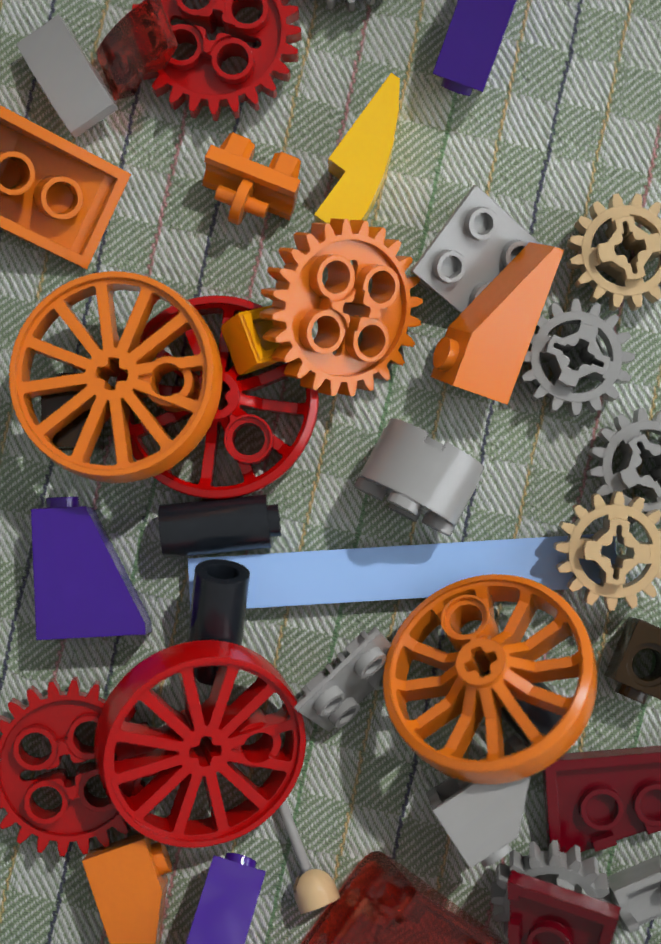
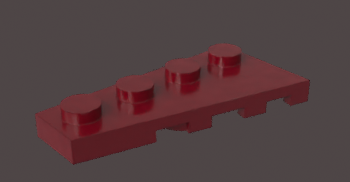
M661 745L565 753L553 764L542 770L548 850L551 841L558 840L560 852L567 853L574 845L580 847V852L592 848L597 852L617 845V840L644 831L648 835L661 831Z
M511 870L507 881V899L510 900L508 944H611L621 907Z

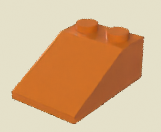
M0 105V230L81 268L87 269L131 174Z

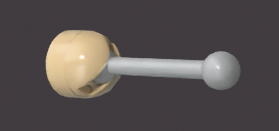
M285 800L278 810L302 871L295 881L293 890L299 912L304 914L338 900L340 895L335 882L327 872L311 867L291 811Z

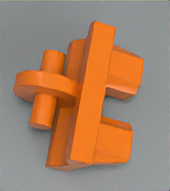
M234 132L228 135L220 147L210 145L204 160L206 170L202 186L216 191L215 200L231 206L228 222L240 225L246 212L262 219L269 212L290 221L296 207L301 181L298 179L301 165L299 158L284 152L275 153L269 167L252 161L255 144L249 138Z

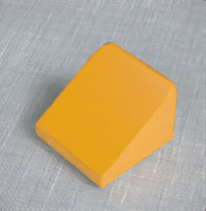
M272 305L239 312L221 326L224 340L238 375L250 373L280 362L273 360L271 357L280 343L263 339V335L274 327L273 320L259 317L261 311L272 308Z

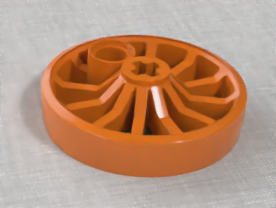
M122 271L98 272L79 277L60 286L45 297L31 312L20 329L12 350L9 367V388L12 404L22 428L36 447L51 461L65 470L86 479L105 483H128L144 480L170 469L182 461L199 444L208 431L219 405L222 390V364L217 343L209 326L195 307L181 294L169 286L144 275ZM118 290L140 292L123 334L119 339L113 300L114 292ZM93 295L97 296L103 349L71 309L74 304ZM159 299L168 302L179 310L177 316L140 344V338L154 304ZM60 316L90 354L91 359L41 339L51 324ZM193 329L200 347V354L179 358L164 356L154 360L156 355L186 331ZM36 353L84 372L30 381L31 367ZM122 369L128 374L127 380L117 381L114 388L108 383L109 378L119 376ZM172 371L182 372L184 376L182 390L171 396H161L159 393L161 378ZM197 371H203L201 392L199 379L195 374ZM69 391H80L39 423L32 404L33 398ZM142 398H150L166 411H187L192 413V416L182 431L172 440L150 412ZM130 408L161 447L158 452L135 462L132 455L129 430ZM91 409L72 455H66L52 442L53 437L80 414ZM111 416L117 463L116 465L91 464L92 452L105 422Z
M491 574L463 579L438 590L426 598L401 624L391 642L392 645L388 650L384 665L383 694L385 705L395 729L405 743L423 761L439 772L454 779L475 784H502L517 781L534 775L553 764L573 746L582 734L591 716L597 693L595 655L588 633L578 614L555 591L536 581L513 575ZM494 602H517L504 631L499 633L494 619ZM537 609L555 618L530 638L521 642ZM473 620L482 621L476 631L471 634L462 635L461 628L466 623ZM438 625H441L457 652L447 653L423 644V641ZM569 636L573 637L578 646V651L572 656L535 661ZM413 660L446 671L440 676L407 680L409 668ZM490 670L491 673L485 676L484 672ZM579 677L573 697H564L533 685V683ZM446 696L416 719H409L406 707L408 701ZM514 698L563 717L549 733L543 736ZM501 707L506 709L532 744L508 756L504 755ZM461 714L445 747L436 750L424 742L427 737ZM484 716L487 757L484 760L463 759Z

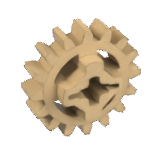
M619 193L613 194L609 199L607 210L598 201L589 208L593 221L587 217L580 216L574 224V227L583 235L571 236L567 241L566 246L578 251V255L570 258L566 264L568 269H580L582 275L574 283L576 288H581L588 284L593 288L589 299L590 302L595 303L604 295L609 297V310L615 311L620 307L623 300H627L631 311H635L642 307V295L652 304L661 298V290L658 285L661 286V219L657 216L661 209L660 202H655L647 210L642 208L641 194L636 193L628 205L623 204ZM635 222L643 225L650 231L651 234H648L644 230L637 227L635 225ZM607 223V241L591 248L594 234L602 225ZM622 242L625 250H634L636 254L629 262L625 255L616 256L614 251ZM654 258H659L653 276L644 282L643 277L646 276L644 265ZM598 271H604L616 280V284L606 280Z
M613 491L609 504H605L600 494H592V508L588 511L578 504L573 505L572 510L578 519L574 524L564 521L560 522L559 527L568 533L567 541L555 542L553 546L555 550L566 553L567 556L566 560L556 565L557 571L560 573L572 572L574 575L566 585L568 589L574 592L585 586L587 589L584 601L592 606L599 596H604L605 607L611 611H615L618 598H623L631 608L638 607L636 593L640 591L654 598L657 592L651 582L655 577L661 579V528L657 529L655 526L661 518V511L654 509L646 514L642 513L645 499L639 496H635L629 505L626 506L624 505L623 492ZM605 515L603 527L590 538L581 537L590 523ZM628 516L641 525L649 542L637 541L629 532L630 522L628 521ZM617 534V542L625 545L627 550L625 555L616 556L615 564H612L611 567L610 558L601 554L602 546L611 545L613 536ZM579 558L592 560L600 569V584L592 581L585 574L580 565ZM639 563L646 564L644 570L637 578L625 584L626 574Z

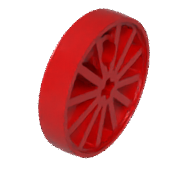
M213 295L188 299L201 316L223 314L222 324L239 312L263 307L252 301L232 296ZM171 306L147 322L140 338V344L177 316L179 310ZM193 329L185 332L193 354L198 355L201 352ZM222 331L218 350L222 364V390L227 387L230 389L225 395L228 405L221 410L217 408L215 417L206 432L200 481L198 484L179 478L171 473L173 467L153 476L160 483L175 491L203 499H228L249 495L269 486L282 477L296 463L308 445L316 424L319 406L318 389L305 388V403L264 399L247 395L288 378L284 374L288 363L257 376L243 379L246 374L238 375L235 366L229 370L230 353ZM163 349L156 355L155 358L158 359L160 357L172 355H170ZM122 369L119 376L116 377V383L117 381L127 380L128 374ZM173 371L182 379H184L182 372ZM200 371L201 374L197 375L200 383V392L202 387L203 371ZM159 384V393L161 396H171L179 393L183 386ZM130 408L129 430L132 455L138 461L151 455L142 442V437L149 435L150 432L143 423L135 424L133 410ZM242 409L300 416L304 419L292 446H289L273 434L265 420L259 416L247 414ZM187 411L166 412L155 418L163 428L190 418L192 413ZM222 425L225 431V448L238 462L244 482L230 486L214 487V471ZM254 426L261 429L264 433V445L259 452L253 455L241 454L236 449L235 438L238 431L243 427ZM273 449L283 456L272 468L256 477L252 465L265 461Z
M218 640L190 641L165 648L149 656L131 669L116 685L109 695L97 723L94 741L95 762L107 796L119 814L131 827L144 836L166 845L185 848L209 847L229 842L247 834L265 822L278 810L289 796L301 772L306 749V732L302 714L294 708L298 704L294 693L281 673L267 659L255 651L235 643ZM204 666H219L210 695L200 705L193 669ZM244 670L257 676L256 681L231 705L227 706L238 671ZM177 673L185 700V709L182 711L173 709L152 689L161 681ZM277 693L281 698L282 707L277 712L267 714L260 706L271 695ZM138 701H142L167 725L152 727L124 720ZM286 732L284 745L281 748L280 733ZM256 733H263L257 742L244 745L250 736ZM118 741L155 748L140 755L114 761L115 745ZM232 762L252 768L272 769L273 771L265 783L258 787ZM160 772L135 796L127 797L119 788V785ZM220 772L248 799L225 812L216 773ZM203 779L211 817L188 820L201 780ZM180 784L170 815L163 818L149 813Z

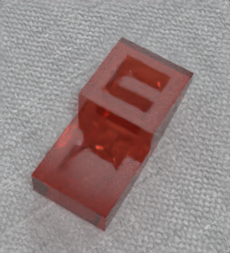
M144 0L111 29L96 51L114 100L134 96L145 74L165 69L178 47L177 40L160 0Z

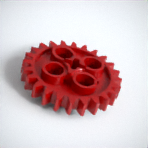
M146 0L148 4L132 5L135 18L143 22L129 26L132 39L140 41V43L131 48L134 59L146 61L139 68L143 80L156 78L152 85V90L156 97L162 96L171 90L169 103L173 110L178 109L185 100L188 101L192 118L196 119L202 107L206 106L210 109L213 121H218L221 108L228 106L234 118L237 119L240 118V103L247 101L255 111L260 110L257 94L262 91L275 99L277 97V89L273 79L276 78L287 82L291 79L290 70L283 62H298V49L290 45V43L302 40L301 28L290 24L299 19L298 6H285L290 0H210L209 4L198 10L186 7L185 3L187 0ZM246 7L256 8L262 13L257 21L250 24L241 23L235 18L236 14ZM173 19H180L186 24L171 25V21ZM216 27L224 28L225 33H218L215 40L208 39L207 34H214ZM259 41L261 43V46L259 48L250 47L246 42L252 43ZM181 43H190L197 48L194 55L186 60H176L170 56V53L176 45ZM233 56L241 57L248 62L246 68L241 73L235 75L227 74L220 69L222 63L227 58Z
M73 677L68 691H61L56 679L52 678L48 683V695L42 696L39 690L32 685L27 689V699L29 702L27 706L21 701L12 698L7 705L14 718L11 719L0 715V732L2 733L0 735V809L5 808L7 811L0 823V828H8L14 823L20 825L21 829L16 841L19 844L24 842L31 834L38 836L37 852L42 853L49 841L52 840L57 841L59 855L64 857L68 850L69 842L77 841L80 851L85 855L88 854L90 838L96 836L104 847H108L110 845L109 829L111 827H114L123 834H127L129 831V824L116 810L109 797H95L87 789L86 782L91 777L99 775L96 762L79 765L76 776L68 777L66 769L63 768L43 773L32 779H23L21 772L25 770L38 771L56 768L60 765L63 755H70L73 763L94 759V746L82 744L77 738L76 728L86 721L98 723L101 711L108 697L106 699L99 697L100 681L96 680L88 693L81 692L78 677ZM134 705L124 721H131L137 711L136 705ZM148 722L137 723L149 726ZM30 733L43 734L50 741L51 752L43 757L31 756L23 747V738ZM118 741L116 742L114 752L117 755V759L114 761L140 755L155 748ZM153 773L144 777H151L157 775V773ZM138 778L120 784L119 788L127 797L137 795L148 783ZM40 787H52L60 793L62 803L54 809L41 808L35 803L33 792Z

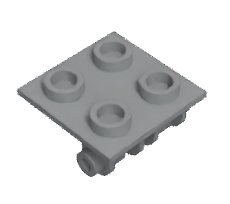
M473 185L411 269V272L415 274L414 276L420 278V282L417 285L427 291L432 289L461 314L529 242L540 243L477 185Z
M376 626L369 633L363 630L345 648L350 654L348 657L340 652L337 657L341 660V663L336 668L330 663L325 666L330 673L329 675L320 671L302 688L304 694L298 699L299 703L294 708L328 732L334 727L339 728L346 725L357 715L360 710L359 703L374 689L377 691L383 689V671L388 650L392 645Z

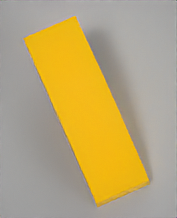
M390 73L328 158V172L338 178L339 181L315 212V222L330 224L331 218L349 219V222L350 220H368L383 186L391 160L399 112L400 78L393 73Z

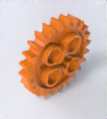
M331 218L330 224L314 222L311 224V234L303 232L293 234L298 250L283 247L278 250L285 262V266L283 268L268 267L267 272L277 283L275 288L261 289V294L273 300L272 308L261 311L259 317L273 320L274 327L263 335V339L280 343L271 357L275 361L288 362L284 374L288 377L301 379V387L312 390L318 389L319 393L336 396L337 393L355 396L356 389L374 390L373 378L388 381L390 379L388 363L403 366L405 362L398 351L401 345L414 347L415 342L406 332L408 327L421 326V321L410 315L411 308L423 303L422 298L410 295V289L420 282V278L405 274L413 259L409 256L397 255L401 242L395 239H385V228L369 227L368 221L350 220L349 222V219ZM327 267L328 279L326 284L323 285L322 273L324 268ZM370 278H372V289L369 294L368 284ZM317 321L318 332L313 340L312 328L314 323ZM362 331V342L361 345L358 346V337L360 332Z

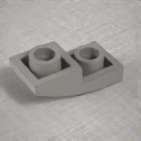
M59 14L16 44L53 108L75 138L118 109L99 72L88 61L71 28Z

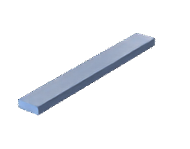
M594 534L581 535V537L590 538ZM568 536L188 558L190 612L195 567L203 561L214 559L237 562L249 570L250 578L246 609L428 598L438 590L457 581L491 574L519 576L543 584L551 590L568 589L566 585L574 575L572 572L560 573L556 568V565L566 560L567 556L566 553L555 550L553 548L554 543L567 541ZM613 536L611 545L602 546L601 554L610 558L611 567L612 564H615L616 559L615 536ZM579 558L580 565L585 574L592 581L600 584V569L592 560Z

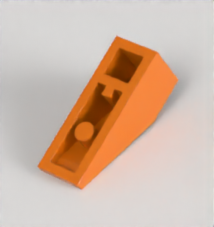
M529 242L448 326L445 337L438 342L434 350V367L430 377L508 405L564 250L555 246Z
M138 833L112 842L108 847L101 846L90 850L82 860L109 943L160 944L168 885L166 874L172 872V864L166 845L155 842Z

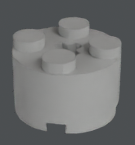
M391 418L386 428L383 429L354 487L379 501H382L384 496L387 495V501L390 502L389 509L413 522H417L420 514L424 515L421 521L423 524L450 537L481 479L480 476L484 466L475 458L447 441L443 445L428 437L429 432L407 422Z

